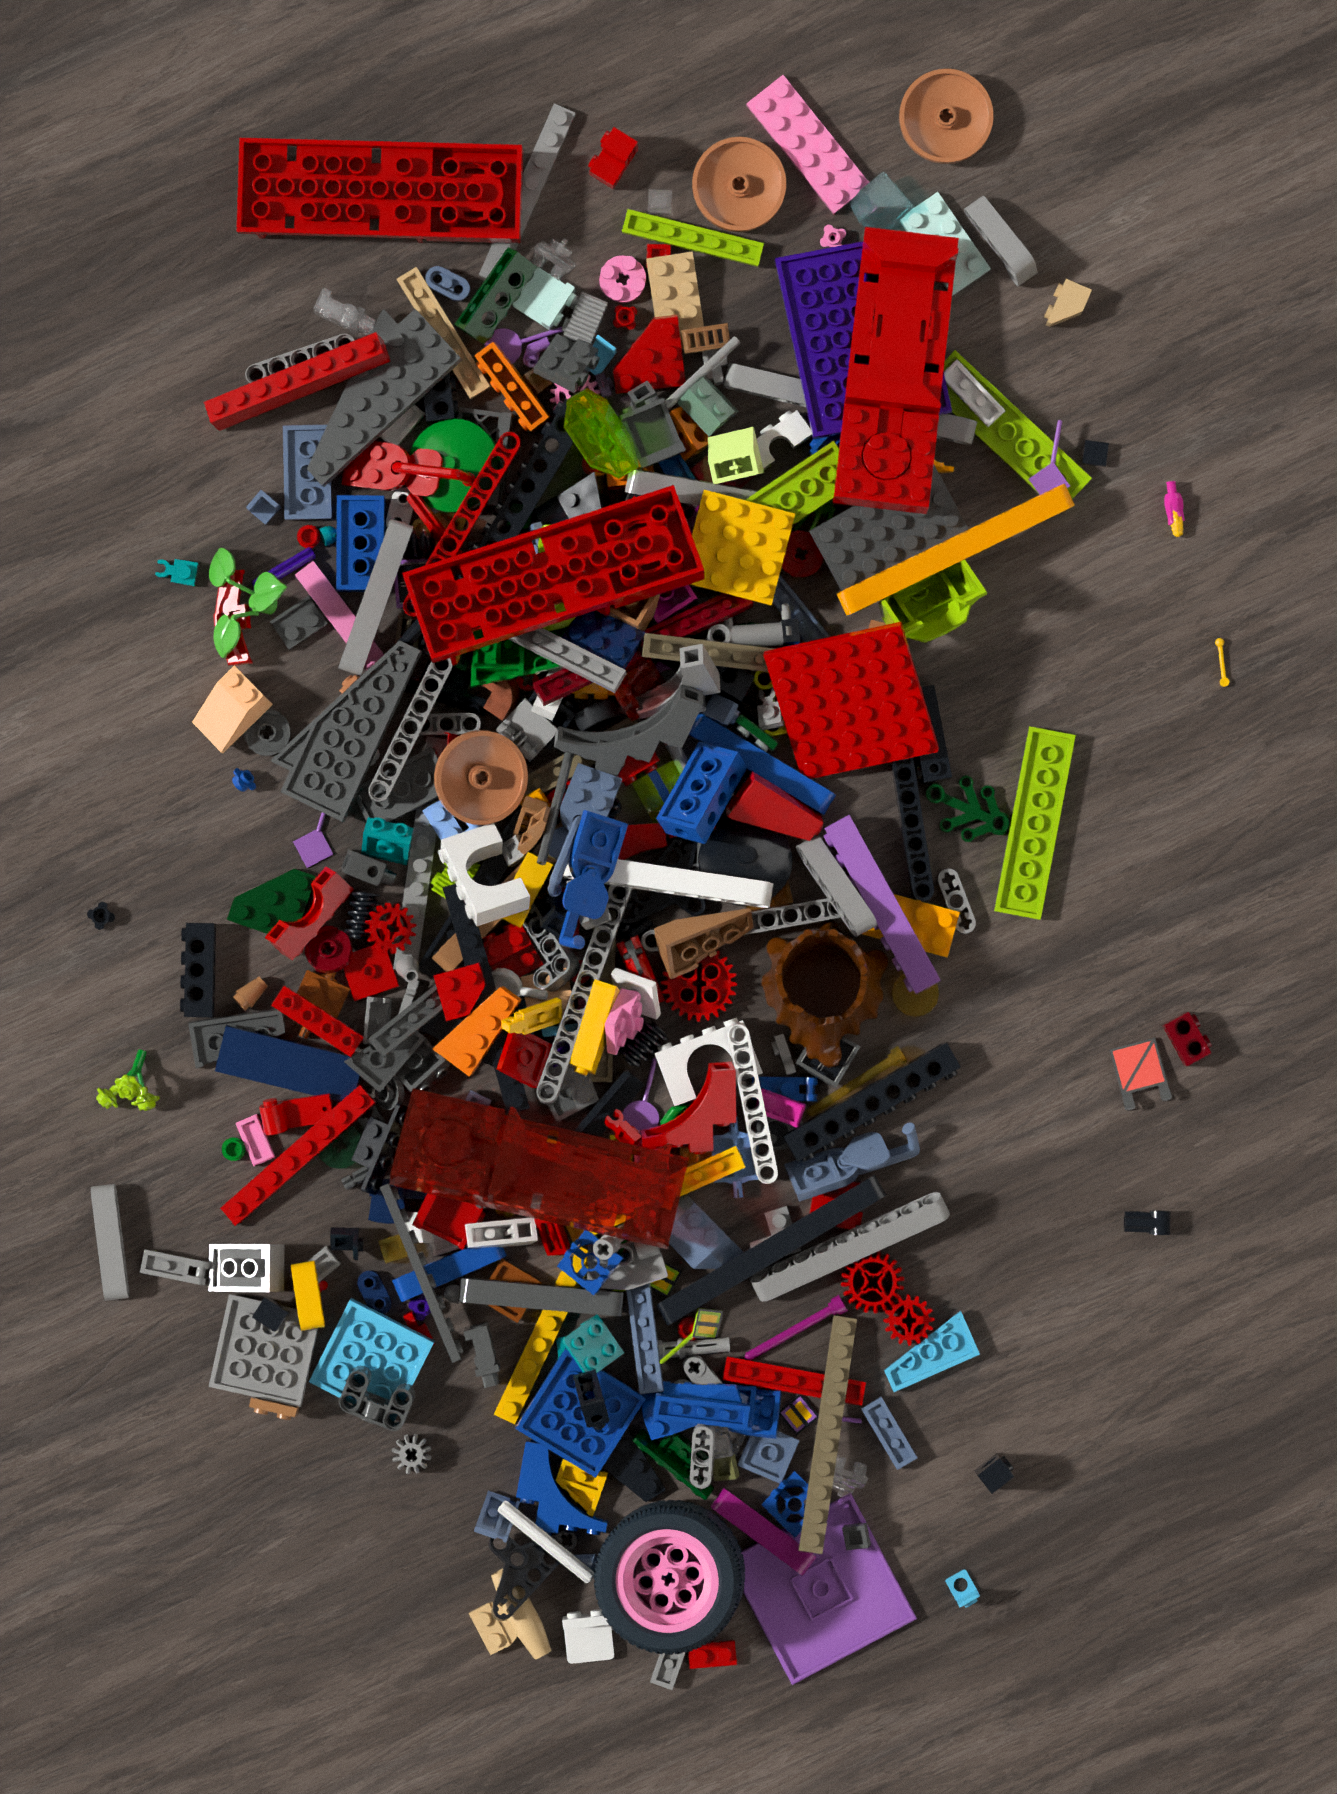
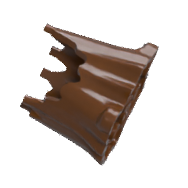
M829 919L825 921L821 928L817 930L806 929L803 934L791 942L780 937L772 938L766 946L772 967L764 974L761 982L767 1004L777 1012V1024L786 1025L791 1031L789 1041L792 1044H802L804 1048L806 1047L808 1058L817 1059L823 1066L831 1068L837 1066L841 1061L840 1040L845 1034L859 1035L860 1024L864 1020L876 1019L878 1017V1007L884 997L880 980L887 969L888 957L881 950L864 952L849 934L841 932L835 921Z

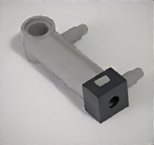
M784 603L781 605L782 620L780 623L733 626V617L724 621V625H713L708 631L706 640L714 641L712 636L720 634L724 638L723 643L756 647L781 646L782 648L800 643L798 619H791L789 604Z

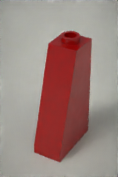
M753 771L725 807L727 816L733 820L808 841L814 835L817 836L823 828V819L819 812Z

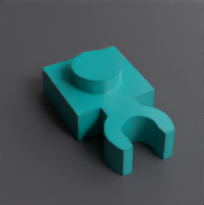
M160 559L157 561L158 564H163L166 567L163 573H155L157 577L165 578L170 575L172 576L171 583L195 587L199 563L175 559L174 565H170L166 560Z

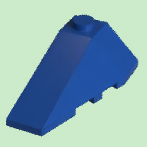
M663 1381L664 1392H656L659 1394L743 1403L736 1384L708 1383L707 1385L692 1384V1382L675 1384L671 1383V1381ZM656 1393L642 1394L646 1397L642 1404L643 1420L651 1440L669 1436L697 1425L696 1423L653 1419Z

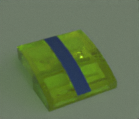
M673 760L632 783L653 823H658L656 818L681 775Z

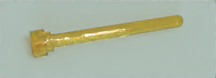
M896 1046L890 1050L891 1053L887 1055L888 1058L807 1109V1114L814 1116L891 1066H902L908 1062L900 1048Z

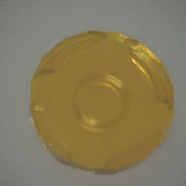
M905 974L900 975L894 982L892 997L896 1007L904 1014L913 1017L923 1016L932 1011L939 997L937 983L916 995L914 990L908 991L903 979L907 978Z

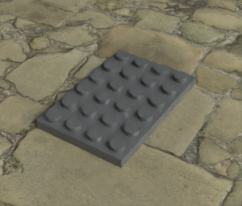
M933 465L927 514L852 506L811 529L809 532L842 591L968 530V527L935 465Z

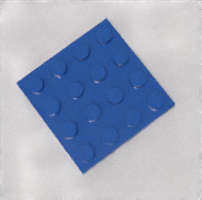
M565 1347L515 1429L596 1478L646 1397L605 1371L600 1370L597 1376L610 1421L606 1423L604 1428L599 1430L587 1427L573 1375L583 1373V1371ZM593 1391L586 1393L588 1400L595 1398Z

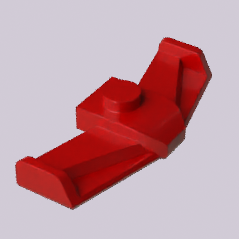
M235 570L230 578L242 585L245 570ZM227 581L224 586L218 587L214 626H216V623L223 615H228L231 618L234 614L250 611L249 605H239L241 589L227 583ZM250 616L236 619L240 624V638L235 648L226 657L228 666L253 663L242 630L251 628Z

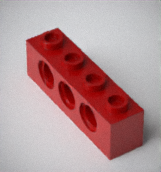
M286 985L282 987L271 1004L272 1007L350 1057L364 1038L363 1035Z

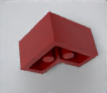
M613 127L611 132L608 130L605 132L600 141L602 143L600 146L602 149L599 156L595 154L588 164V167L591 168L589 175L611 189L615 188L638 151V141Z

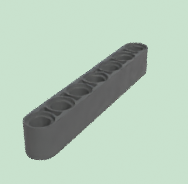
M461 1278L459 1301L475 1304L622 1316L624 1292L599 1290L596 1295H592L585 1288Z

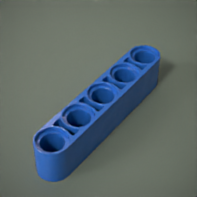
M466 1247L463 1250L425 1265L427 1274L432 1273L438 1287L500 1260L507 1255L503 1247ZM414 1271L392 1280L401 1302L423 1293Z

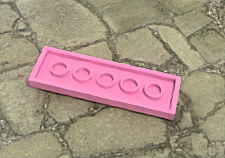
M784 75L746 104L833 214L837 213L871 185Z

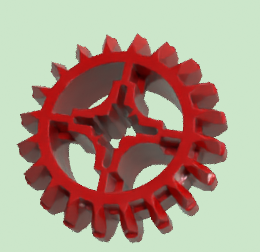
M880 1250L876 1252V1257H872L871 1254L866 1258L853 1262V1267L850 1265L844 1266L850 1272L849 1274H841L843 1278H848L847 1282H841L842 1287H849L848 1290L843 1292L844 1296L852 1294L848 1302L851 1304L857 1300L858 1302L855 1306L857 1310L864 1304L865 1313H868L869 1306H873L874 1313H878L877 1306L881 1305L883 1311L887 1310L884 1303L888 1301L890 1305H894V1301L891 1300L892 1296L895 1298L901 1297L895 1292L896 1289H904V1286L897 1284V1281H904V1276H896L897 1273L902 1271V1268L897 1267L893 1269L897 1260L893 1259L888 1263L890 1255L886 1253L882 1259L880 1258ZM877 1262L883 1264L884 1267L872 1273L863 1264ZM858 1270L863 1276L864 1282L855 1292L853 1278ZM890 1271L892 1285L887 1293L882 1287L881 1282ZM864 1272L869 1276L872 1275L874 1277L875 1275L878 1277L876 1282L881 1289L880 1291L876 1287L867 1286L869 1281ZM873 1290L882 1298L870 1301L861 1298V1296Z

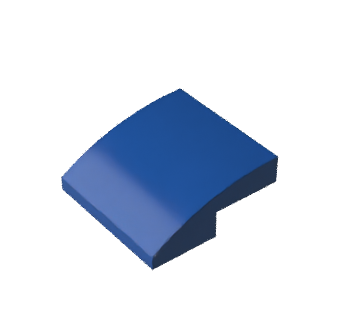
M736 1385L742 1402L750 1405L747 1429L728 1427V1431L749 1436L777 1439L781 1391L757 1390L756 1386Z

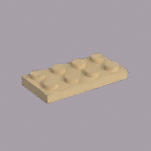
M693 252L647 258L655 317L678 315L681 348L684 349L681 330L704 327ZM699 332L700 346L705 345L703 332ZM694 333L689 334L691 347H696Z

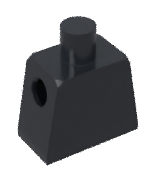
M596 1369L573 1375L586 1426L589 1428L593 1427L596 1430L604 1428L610 1419ZM593 1391L595 1398L588 1400L586 1393Z

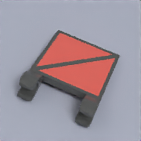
M1155 1038L1109 1050L1126 1111L1135 1108L1132 1092L1158 1086L1161 1100L1167 1101L1171 1099V1092Z

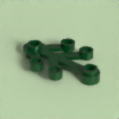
M968 775L960 778L959 786L964 789L969 804L946 794L943 787L938 784H933L927 788L926 798L929 802H942L965 813L951 819H942L939 823L941 831L950 832L954 827L975 819H979L986 824L974 829H963L961 839L964 842H971L975 837L988 832H992L995 835H1003L1009 831L1011 820L1007 814L999 811L994 797L995 790L992 786L986 785L980 790L981 797L987 801L990 814L981 810L973 788V779ZM964 778L970 780L971 784L969 787L962 785ZM985 788L991 789L992 794L990 797L984 796L983 790ZM932 790L939 791L938 798L934 799L931 797ZM997 819H1001L1003 821V826L1001 828H997L995 826V821ZM949 821L951 823L950 829H944L942 823ZM965 831L972 833L971 839L967 840L964 838L963 834Z

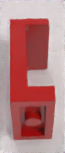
M433 1181L412 1226L418 1229L422 1228L463 1250L465 1245L468 1246L465 1224L481 1223L486 1213L482 1211L483 1205L482 1208H478L474 1204V1200Z

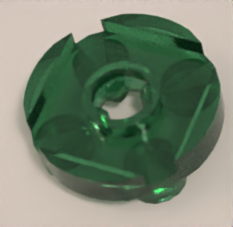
M351 1125L318 1154L319 1158L329 1167L343 1169L353 1165L355 1162L352 1161V1157L361 1138L360 1132ZM339 1138L343 1139V1143L347 1145L346 1149H341V1152H338L337 1148L333 1146V1143L338 1142Z

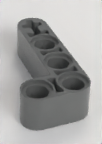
M534 900L523 925L547 963L534 973L533 982L537 988L552 992L561 988L578 974L580 963L570 947L562 946L559 943L558 937L545 929L540 933V921L548 912L541 902ZM555 942V943H556V948H555V950L552 952L551 947H552V944ZM567 961L568 966L567 969L564 971L563 965ZM549 975V976H550V981H549V983L546 985L545 980H546V977Z

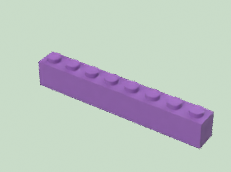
M848 815L824 828L827 834L823 836L830 848L834 846L838 852L835 856L841 868L846 867L850 874L847 877L854 887L858 888L860 896L872 911L877 922V926L874 929L880 928L884 936L880 938L887 951L889 949L892 950L895 957L891 960L897 971L903 970L907 977L903 981L908 991L914 990L917 995L940 982L941 979L851 816Z

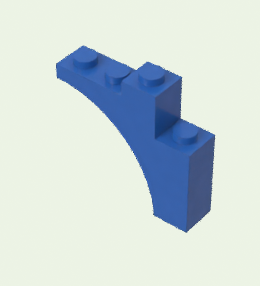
M526 1439L516 1498H521L520 1502L526 1504H534L535 1501H539L535 1524L549 1536L553 1533L558 1534L559 1524L564 1525L563 1529L577 1531L578 1528L587 1529V1533L593 1535H601V1532H606L608 1520L589 1516L586 1512L576 1507L563 1494L551 1470L549 1449L534 1440Z

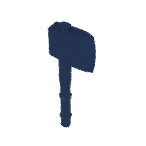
M383 1178L382 1186L390 1183L392 1187H397L401 1197L397 1201L401 1209L405 1208V1199L424 1200L429 1191L428 1188L404 1187L403 1179ZM381 1189L378 1190L376 1195L369 1194V1197L372 1198L368 1220L378 1223L395 1224ZM472 1192L461 1193L472 1200L475 1198Z

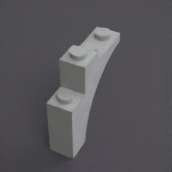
M703 644L680 648V667L673 677L654 689L632 695L633 716L636 720L651 717L660 711L673 698L681 684L703 691V705L699 712L706 711L705 695L720 693V674Z

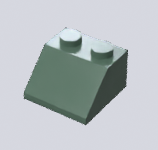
M707 377L701 378L691 386L677 402L709 437L739 412Z

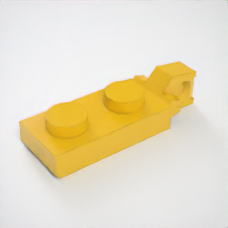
M556 997L518 1010L514 1013V1017L501 1020L502 1029L508 1031V1033L515 1032L516 1034L522 1033L526 1035L561 1023L562 1000Z

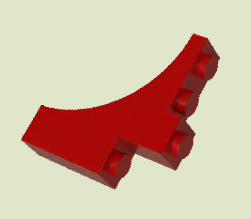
M732 1061L708 1063V1072L704 1085L694 1102L675 1119L657 1127L639 1130L642 1146L648 1149H658L660 1146L682 1147L684 1144H687L690 1153L705 1154L707 1151H713V1125L728 1126L730 1123H736V1070Z

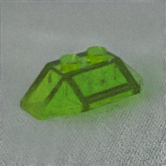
M588 388L567 399L564 428L590 467L611 474L618 479L639 467L633 439L607 399Z

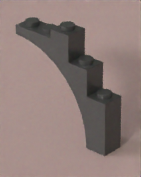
M681 684L673 698L660 711L640 723L615 731L585 732L558 727L555 733L554 747L563 752L579 755L587 760L596 761V770L618 776L627 755L636 760L650 762L659 741L669 746L682 748L703 705V691Z

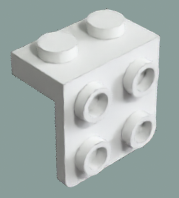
M602 1609L591 1610V1614H581L580 1611L569 1612L567 1616H563V1630L565 1633L567 1661L569 1663L613 1659L612 1628L607 1623V1619L602 1615Z

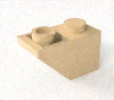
M1068 279L1064 281V284L1059 283L1053 295L1057 297L1054 306L1049 305L1044 316L1048 319L1046 325L1051 327L1081 315L1092 290Z

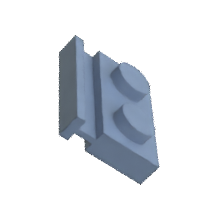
M488 1491L474 1532L494 1539H503V1542L506 1543L513 1524L498 1512V1508L504 1501H508L518 1509L520 1502L517 1501L515 1503L510 1501L508 1497Z

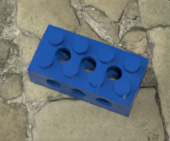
M337 495L336 590L338 592H365L384 539V531L386 529L385 496ZM359 515L367 516V522L363 526L355 524V520ZM364 538L367 540V546L361 550L356 549V541ZM359 562L367 563V569L363 573L355 571V566Z
M698 742L656 818L666 834L706 844L747 769L745 762L737 751Z

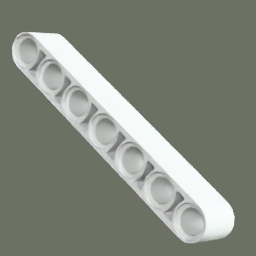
M735 1022L728 1027L727 1036L733 1065L736 1070V1080L755 1172L762 1183L770 1184L776 1180L778 1170L750 1034L743 1023ZM735 1028H742L745 1031L742 1039L736 1040L732 1037V1031ZM740 1051L749 1053L747 1062L741 1063L737 1061L736 1056ZM745 1074L754 1076V1082L749 1086L741 1083V1079ZM750 1097H756L759 1100L758 1106L754 1109L746 1106V1101ZM753 1121H762L764 1123L763 1129L758 1132L751 1129ZM760 1143L768 1145V1151L763 1155L755 1152L756 1146ZM765 1166L773 1169L772 1175L768 1178L760 1175L761 1169Z

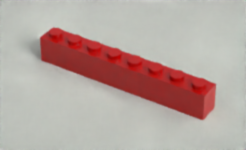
M375 332L204 402L210 423L218 431H221L391 362L384 340Z

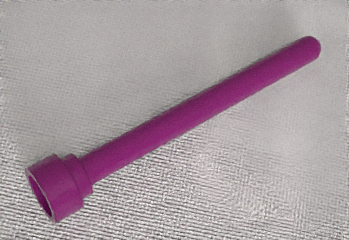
M839 1295L833 1297L824 1309L746 1352L745 1359L749 1361L755 1359L832 1314L834 1316L844 1314L848 1310Z

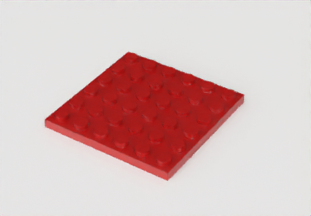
M902 622L764 651L763 656L799 771L809 779L938 752L939 746Z

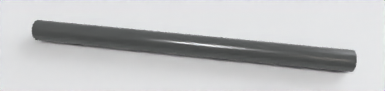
M565 752L537 859V864L546 865L574 757V754L570 752Z

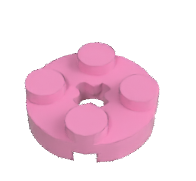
M622 255L611 258L601 268L599 278L601 290L607 298L624 304L636 300L642 294L646 284V273L643 266L632 256ZM623 273L624 276H629L630 279L627 280V285L623 286L622 283L616 282L619 274Z

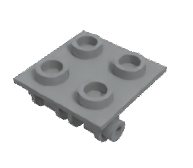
M525 698L498 726L496 731L511 740L519 748L524 758L531 762L555 736L558 728L547 718L531 712L533 705Z

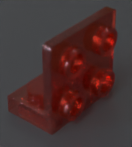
M651 658L642 659L625 669L627 674L614 693L631 721L640 718L637 711L640 705L636 697L665 682Z

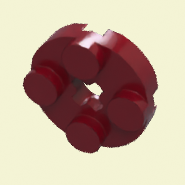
M324 926L319 929L317 936L306 944L304 951L307 961L317 972L330 974L338 972L350 964L353 948L346 933L334 926ZM326 945L335 948L332 954L327 955L323 953V950H326Z

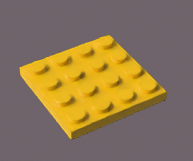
M703 490L692 537L704 568L705 579L690 585L771 606L795 513Z

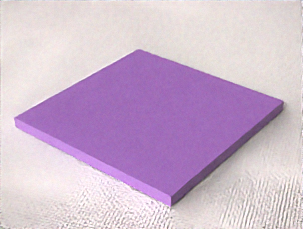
M851 1493L830 1503L823 1554L812 1553L816 1556V1559L803 1576L758 1542L743 1549L741 1552L745 1564V1586L743 1593L792 1685L917 1619L869 1526L868 1532L871 1546L864 1549L846 1550L842 1527L848 1524L866 1523ZM785 1528L781 1529V1531L800 1544L801 1533L794 1538Z

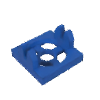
M585 1229L580 1237L571 1244V1248L565 1252L563 1259L557 1267L592 1295H596L623 1260V1257L615 1252L608 1259V1266L606 1268L600 1265V1259L596 1257V1267L593 1269L586 1268L584 1259L589 1255L595 1256L594 1252L586 1254L579 1248L587 1244L594 1245L599 1238L588 1229ZM574 1254L581 1259L582 1268L578 1273L575 1272L573 1267ZM588 1271H596L600 1274L594 1280H585L583 1278Z
M795 1471L786 1480H783L761 1504L794 1538L801 1533L803 1519L795 1523L789 1522L786 1519L791 1514H799L804 1517V1500L807 1497L808 1484ZM799 1487L804 1489V1491L799 1496H791L785 1489ZM779 1495L786 1501V1509L781 1514L777 1508ZM792 1498H798L801 1501L802 1507L799 1511L793 1512L789 1509L788 1503Z

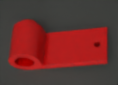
M330 1093L277 1101V1098L264 1100L263 1104L259 1106L264 1134L275 1135L287 1131L288 1128L316 1124L333 1109Z

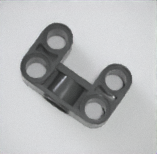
M365 1366L355 1367L349 1375L339 1400L340 1408L344 1412L357 1416L368 1423L379 1425L391 1431L399 1430L405 1423L415 1399V1389L409 1384H400L395 1389L391 1399L388 1400L368 1392L367 1389L372 1378L371 1371ZM361 1374L364 1376L365 1382H356L354 1375ZM398 1393H407L409 1396V1400H400L398 1397ZM351 1395L355 1397L357 1404H349L346 1401V1396ZM392 1413L398 1414L401 1421L393 1422L389 1415Z

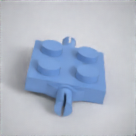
M736 1117L734 1127L732 1123L729 1124V1132L723 1135H713V1151L711 1152L712 1156L737 1146L746 1167L718 1179L714 1183L727 1182L733 1184V1198H738L737 1188L739 1189V1198L743 1197L742 1183L759 1179L755 1172L748 1133L738 1131V1117ZM758 1145L756 1146V1149H755V1152H756L757 1154H759V1147H758Z

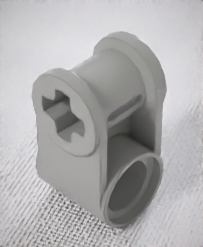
M687 1355L684 1358V1371L693 1384H723L716 1373L708 1367L699 1355ZM691 1361L694 1363L699 1362L697 1364L698 1370L695 1371L693 1368L689 1370V1363Z

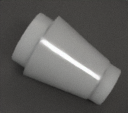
M404 956L398 960L396 971L408 983H414L418 979L419 963L412 956Z

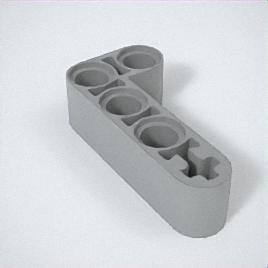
M981 196L964 208L968 219L1005 264L1007 273L1018 287L1038 273L1032 255L985 196Z

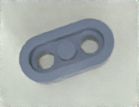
M440 266L432 267L427 271L425 279L430 289L457 302L463 301L469 296L470 286L466 279ZM439 275L442 277V281L435 283L433 278ZM461 286L463 288L462 293H455V287Z

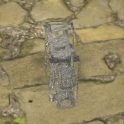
M326 288L322 289L313 308L315 315L350 330V333L356 336L359 331L366 335L371 334L376 320L367 316L366 309L359 306L357 310L352 304H342L333 300L332 291Z

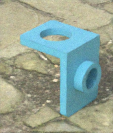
M599 335L596 336V341L592 346L598 348L600 360L594 370H590L597 377L600 376L617 353V349Z
M965 1569L945 1580L959 1607L965 1606L966 1608L978 1601L976 1598L980 1597V1594ZM964 1578L967 1581L968 1586L964 1591L960 1592L954 1588L956 1579Z

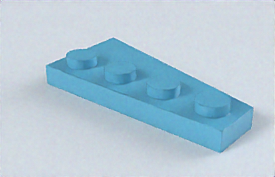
M959 1311L928 1335L927 1339L924 1338L919 1344L915 1345L884 1369L893 1392L980 1355L962 1312Z

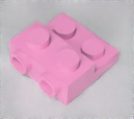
M621 988L605 1022L607 1053L617 1055L620 1046L623 1047L625 1045L626 1038L634 1039L637 1031L640 1032L643 1027L644 1018L641 1017V994L635 990Z

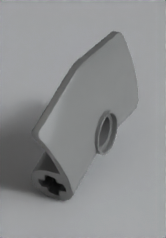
M654 1233L620 1245V1248H625L629 1251L630 1257L627 1261L620 1262L601 1289L630 1290L668 1277ZM588 1244L587 1253H593L592 1244ZM593 1255L587 1256L588 1269L595 1268L597 1265L596 1257ZM600 1259V1265L603 1268L608 1266V1259ZM596 1271L587 1272V1280H594L600 1276Z

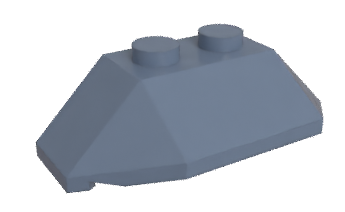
M688 1194L676 1198L671 1211L661 1208V1236L693 1269H717L744 1253Z

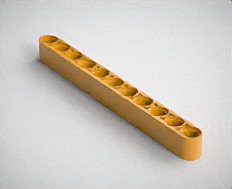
M1066 485L1057 486L837 593L838 599L846 616L855 613L1075 506Z

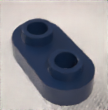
M364 1271L358 1277L357 1285L367 1306L382 1314H386L391 1309L392 1300L381 1277L375 1271ZM367 1278L373 1280L372 1287H367L365 1285V1280ZM381 1299L384 1302V1306L382 1308L376 1307V1300Z

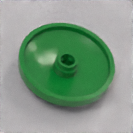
M447 419L434 423L425 429L414 442L409 456L420 448L436 450L442 456V467L470 472L476 479L496 444L491 436L480 426L463 419ZM500 456L493 458L491 462L495 470H500ZM483 477L479 484L482 490H489L493 482L490 477ZM440 478L436 493L429 497H421L428 506L438 511L456 513L471 486H465L458 480ZM472 497L468 500L467 504L471 510L481 503L478 498Z

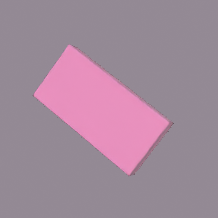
M258 1114L235 1123L253 1166L276 1157L267 1135L264 1134L263 1125Z

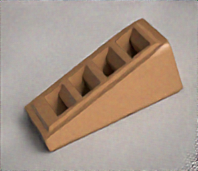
M728 323L681 330L685 354L719 349L730 340ZM718 329H722L724 343H719ZM708 331L713 333L714 344L712 345L709 343ZM699 332H703L705 346H700ZM694 333L696 347L691 348L689 334Z
M526 796L513 836L522 835L519 831L526 832L528 828L526 825H529L530 817L548 805L547 802Z

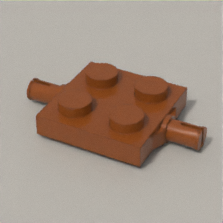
M307 970L297 993L337 1018L350 988L339 984L334 979L337 972L324 975ZM302 1026L298 1035L302 1037L306 1028ZM307 1029L304 1038L308 1039L311 1031Z

